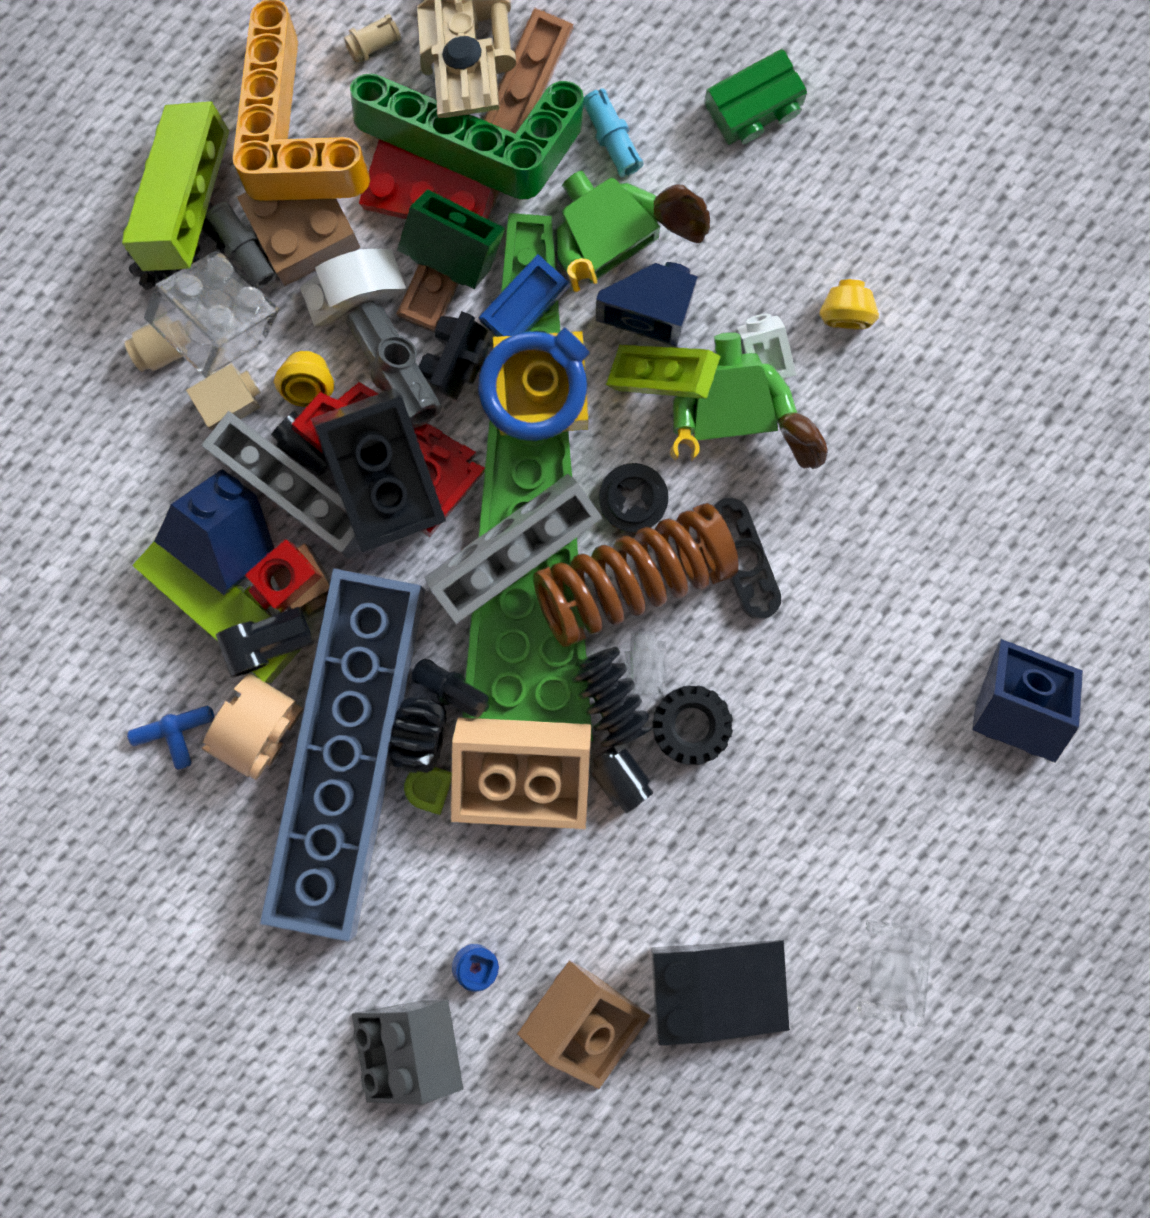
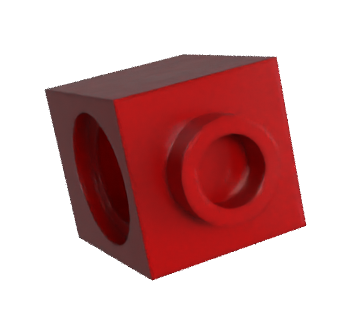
M287 539L245 574L253 584L248 589L253 598L265 610L272 606L281 612H284L323 577L301 551ZM279 568H288L291 573L290 584L283 590L275 591L271 584L273 573Z

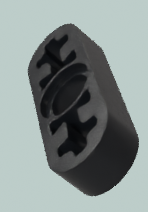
M724 498L714 505L715 509L721 516L725 507H729L731 513L739 512L741 518L736 521L737 531L739 535L744 531H748L750 538L735 541L736 549L749 547L757 555V564L754 569L750 571L738 569L736 576L730 579L743 611L753 619H767L775 614L781 605L779 587L747 506L739 499ZM727 525V527H728V529H729V531H730V533H731V536L733 537L732 532H731V530H730V527ZM760 571L764 572L766 579H759L757 581L762 593L770 592L772 595V600L767 603L768 610L763 612L759 606L752 607L749 603V599L755 596L752 584L749 583L746 587H742L740 579H750Z

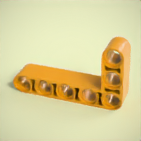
M263 0L254 6L250 14L233 151V164L242 185L249 197L261 201L357 197L368 188L370 178L361 148L356 141L345 137L288 139L298 37L284 2L280 0Z

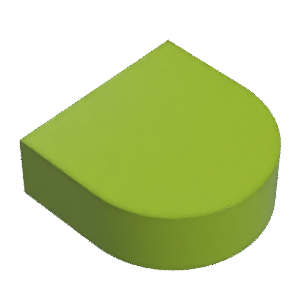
M435 767L428 773L410 772L404 783V793L407 800L419 809L441 815L452 783V772Z

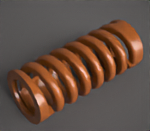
M703 503L692 508L693 511L681 512L676 521L669 518L659 521L655 530L649 527L638 530L634 539L629 536L617 538L613 547L608 545L596 547L591 556L583 553L573 557L570 566L560 562L552 565L551 569L547 567L534 572L533 584L546 622L557 641L563 647H568L586 638L583 627L578 628L575 617L570 607L575 605L589 633L596 635L602 631L601 616L591 593L585 585L584 572L593 580L598 601L607 620L612 625H620L624 621V612L620 599L606 574V563L613 569L620 595L629 612L633 616L638 617L645 613V600L640 586L627 564V554L633 558L640 584L649 602L654 607L660 608L666 604L667 594L663 580L669 592L675 598L682 599L688 593L686 577L694 588L703 590L709 584V577L713 585L736 576L739 562L735 543L724 519L715 507L709 503ZM690 526L696 530L698 543H695L689 534ZM669 535L675 540L678 557L669 544ZM648 544L655 551L660 573L648 554ZM563 581L571 589L574 601L567 603L563 592Z

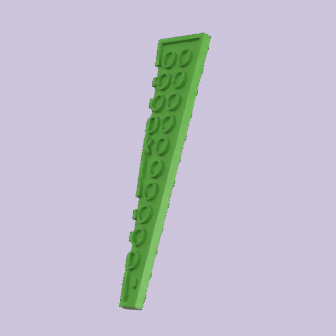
M508 214L501 293L537 254L556 270L552 216ZM558 300L528 332L559 333L561 331ZM489 420L479 537L565 475L569 474L572 477L569 431H563L556 436L543 440H521L509 435L501 436L500 430ZM577 537L472 612L465 682L487 694L489 697L488 704L490 705L487 712H483L479 718L591 724L590 741H593L591 715L586 713V710L590 707V698L580 699L578 696L588 685L586 682L572 683L571 678L580 670L579 666H575V664L586 658L585 639L568 647H563L557 641L542 613L533 584L534 572L547 567L551 569L552 565L560 562L570 566L573 557L578 555ZM563 581V592L567 603L574 601L571 589ZM576 605L570 607L578 628L583 627L584 630V624ZM464 711L462 713V718H473Z

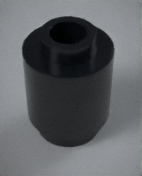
M612 746L592 761L597 767L591 773L592 777L615 808L620 806L625 814L640 805L654 793L648 785L651 782L626 747L618 752Z

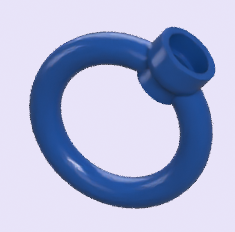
M565 327L556 336L531 331L518 333L504 339L488 354L480 371L478 391L485 414L499 430L521 440H543L563 432L576 420L586 399L587 377L582 361L590 354L589 350ZM540 350L549 353L565 369L568 376L569 391L563 407L554 416L541 422H524L514 418L503 408L497 395L496 383L500 369L510 357L521 351Z

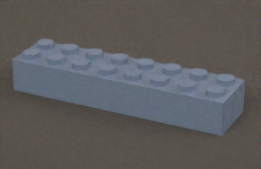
M333 568L260 921L262 925L344 941H350L357 934L391 765L389 751L393 724H395L400 704L404 701L426 592L421 585Z

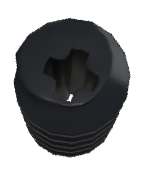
M618 647L602 650L579 661L575 666H579L580 670L571 678L572 683L586 682L588 685L578 694L580 699L593 698L595 701L586 710L587 715L601 714L602 719L593 726L594 731H609V735L600 742L602 748L626 744L653 729L652 726H643L650 718L647 711L636 710L642 703L640 695H627L635 686L633 680L630 678L619 679L627 671L626 664L623 662L612 663L620 654Z

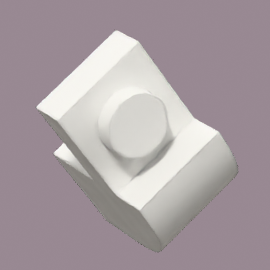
M363 249L334 257L315 267L317 275L300 286L314 326L328 325L351 309L358 308L363 303L374 301L375 304L382 305L406 289L392 249Z

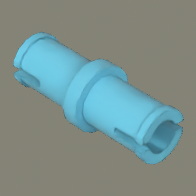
M601 88L599 91L596 89L588 93L584 97L583 108L586 109L597 130L596 140L600 146L606 147L620 177H625L626 174L627 176L634 174L644 165V162L628 136L629 126L624 119H619L605 89Z

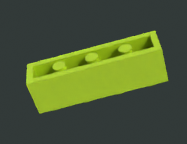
M212 101L168 104L164 106L160 122L155 130V138L149 157L145 161L143 177L138 192L134 196L132 212L127 227L123 231L122 244L142 271L190 269L230 133Z
M154 541L132 565L215 640H217L216 634L229 627L249 621L257 623L273 616L249 593L248 589L252 587L251 585L246 590L237 585L227 594L223 595ZM302 648L269 660L267 666L253 671V673L263 682L272 683Z

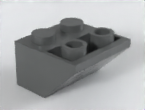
M422 1000L352 1013L353 1035L358 1048L362 1072L361 1084L365 1091L366 1102L425 1104L464 1090L449 1000Z

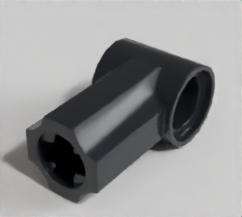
M300 607L273 615L257 623H254V621L244 622L216 634L231 678L267 666L271 659L313 644L310 628Z

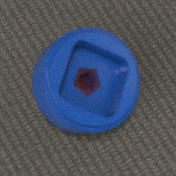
M470 944L461 948L452 962V974L455 980L463 988L472 992L482 991L491 986L499 971L496 956L480 944Z

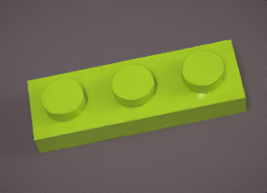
M619 345L606 385L620 392L707 399L721 356L709 349Z

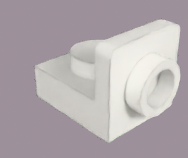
M770 314L756 315L747 319L746 325L737 327V331L741 335L745 354L757 353L761 362L772 365L783 379L796 375L786 329L779 316L771 317Z

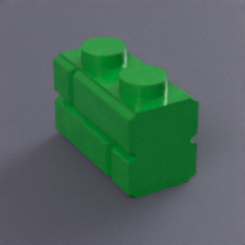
M780 49L707 88L704 103L728 145L738 140L742 144H747L758 138L764 132L763 127L771 122L778 120L779 124H784L798 116L802 111L801 106L804 104L807 89L798 73L795 72L794 66L785 50Z

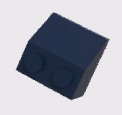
M666 262L665 266L654 263L600 290L596 298L595 321L677 347L693 299L698 276L690 274L691 270L679 263Z
M224 469L219 470L170 505L154 540L155 543L223 595L247 578L245 574L275 549L257 495Z
M1000 639L975 704L972 730L990 739L1001 741L1024 750L1031 755L1056 763L1079 729L1083 670Z

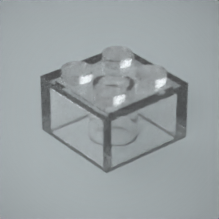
M216 250L191 264L190 269H182L157 283L144 319L207 378L263 343L280 308L258 287L254 288L251 281L219 250Z

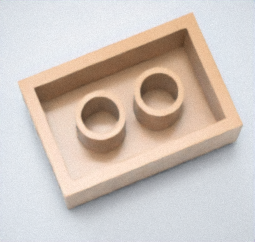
M458 717L452 740L451 822L586 829L591 724Z

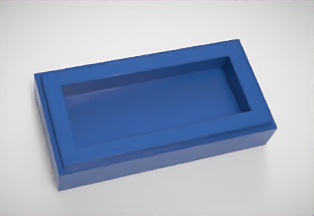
M537 254L479 316V321L497 337L528 332L570 287V282Z

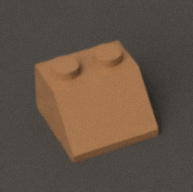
M569 960L562 971L556 976L553 984L536 1008L530 1013L517 1035L547 1064L600 1089L648 1021L650 1015L599 977Z

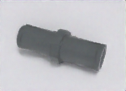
M221 202L212 207L207 212L206 218L226 246L225 253L231 260H236L254 288H263L275 280L277 274L258 247L259 239L253 231H247L230 204Z

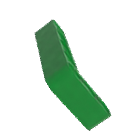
M370 73L357 76L350 85L353 122L359 130L521 200L533 198L540 193L582 129L583 91L578 85L569 81H558L551 84L516 134L471 114L439 118L436 99L377 74Z

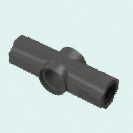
M374 301L360 304L356 310L348 314L346 324L372 366L370 375L372 382L384 392L395 388L402 395L414 428L428 424L431 419L440 414L442 405L415 362L417 357L415 346L410 340L398 334L381 304H375Z

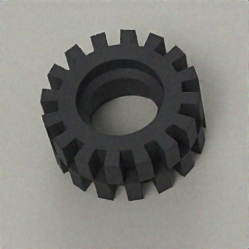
M688 685L673 690L661 700L654 712L652 727L655 741L666 756L682 764L700 765L714 760L726 749L733 733V718L728 710L729 706L725 700L718 696V693L706 689L704 686ZM697 708L703 711L709 720V731L705 738L699 742H686L676 732V718L684 709Z

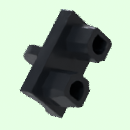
M461 311L459 318L441 316L435 328V338L441 343L446 344V347L441 357L430 353L423 355L418 366L426 380L445 396L454 400L458 399L465 382L469 384L474 383L478 371H481L486 359V353L490 347V344L484 341L488 330L478 324L473 315Z

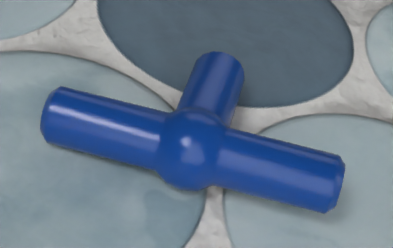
M206 705L178 715L167 714L159 721L129 730L127 738L130 745L136 747L165 737L175 769L191 766L192 761L182 732L213 722L214 712L210 706Z

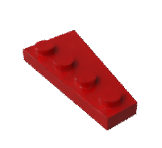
M319 392L291 424L292 430L323 454L311 418L342 408L348 404ZM418 440L446 519L485 473V467L472 461L468 463L451 455V452L435 444L431 446ZM441 524L421 532L430 538Z

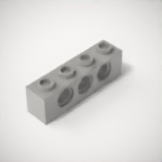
M228 411L201 446L349 559L359 544L340 496Z
M567 474L424 578L431 592L455 624H457L603 518L579 483Z

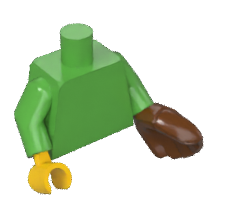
M578 171L567 178L562 184V187L573 202L562 210V223L557 229V258L569 276L573 291L579 292L578 282L586 278L591 283L597 284V279L658 240L660 233L658 222L670 232L691 242H703L705 235L708 234L710 229V212L707 210V205L702 197L681 184L669 186L656 196L629 183L620 184L614 178H609L594 188L584 172Z
M729 332L714 336L715 353L721 357L707 399L675 396L673 399V432L678 435V438L671 446V457L676 461L679 454L678 445L687 444L691 448V461H693L700 449L697 440L778 431L779 424L783 438L801 468L810 467L811 469H816L822 466L828 454L826 442L816 425L809 418L797 413L790 387L777 370L770 364L762 363L757 353L742 354L741 335L739 333Z

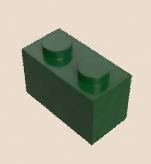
M427 189L409 208L397 251L409 256L419 265L428 266L448 276L457 284L475 289L491 270L505 228Z

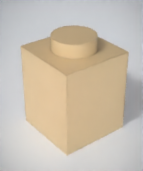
M232 363L186 390L207 427L212 431L228 411L241 420L261 408L255 399V396L261 392L254 379L247 370L240 373Z

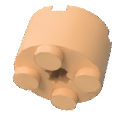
M249 673L234 689L241 693V696L239 698L235 696L230 703L226 701L216 715L204 738L203 743L206 745L202 747V750L246 777L257 780L266 765L270 766L276 759L284 743L280 742V739L286 730L290 731L304 708L296 704V701Z

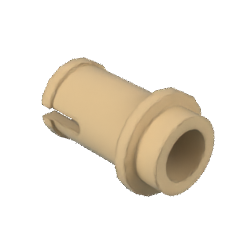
M387 14L358 31L354 28L350 29L349 35L343 39L352 59L355 62L360 59L365 62L369 60V54L401 40V35L395 21H392L391 15Z

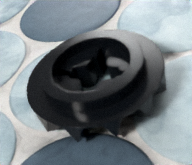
M639 463L623 464L613 469L602 482L599 492L601 512L613 527L628 533L637 532L646 527L651 528L662 519L666 512L669 497L668 489L660 474L651 467ZM644 483L645 486L642 490L641 499L649 510L634 505L624 514L622 511L625 507L626 498L618 487L633 492Z

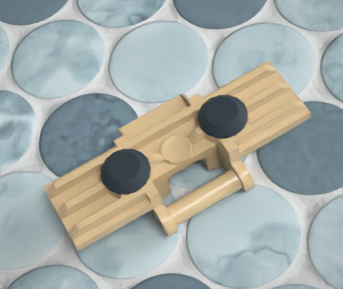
M425 0L417 6L420 67L424 75L433 74L434 63L437 114L439 118L500 110L497 74L510 71L516 66V54L511 50L508 24L511 0ZM491 19L493 42L492 38L477 40L475 29L479 28L478 23Z

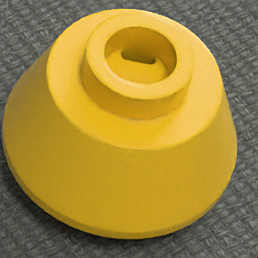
M855 279L840 280L838 286L832 287L819 311V315L825 325L833 328L868 329L879 319V312L872 290L865 288V282Z
M298 351L291 354L275 373L274 385L277 392L287 402L296 406L307 407L319 392L331 396L334 390V380L326 361L320 355L311 351Z

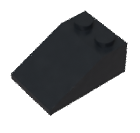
M395 388L311 418L327 465L362 553L446 522L404 400Z
M784 940L651 947L656 1037L659 1046L708 1043L790 1030Z

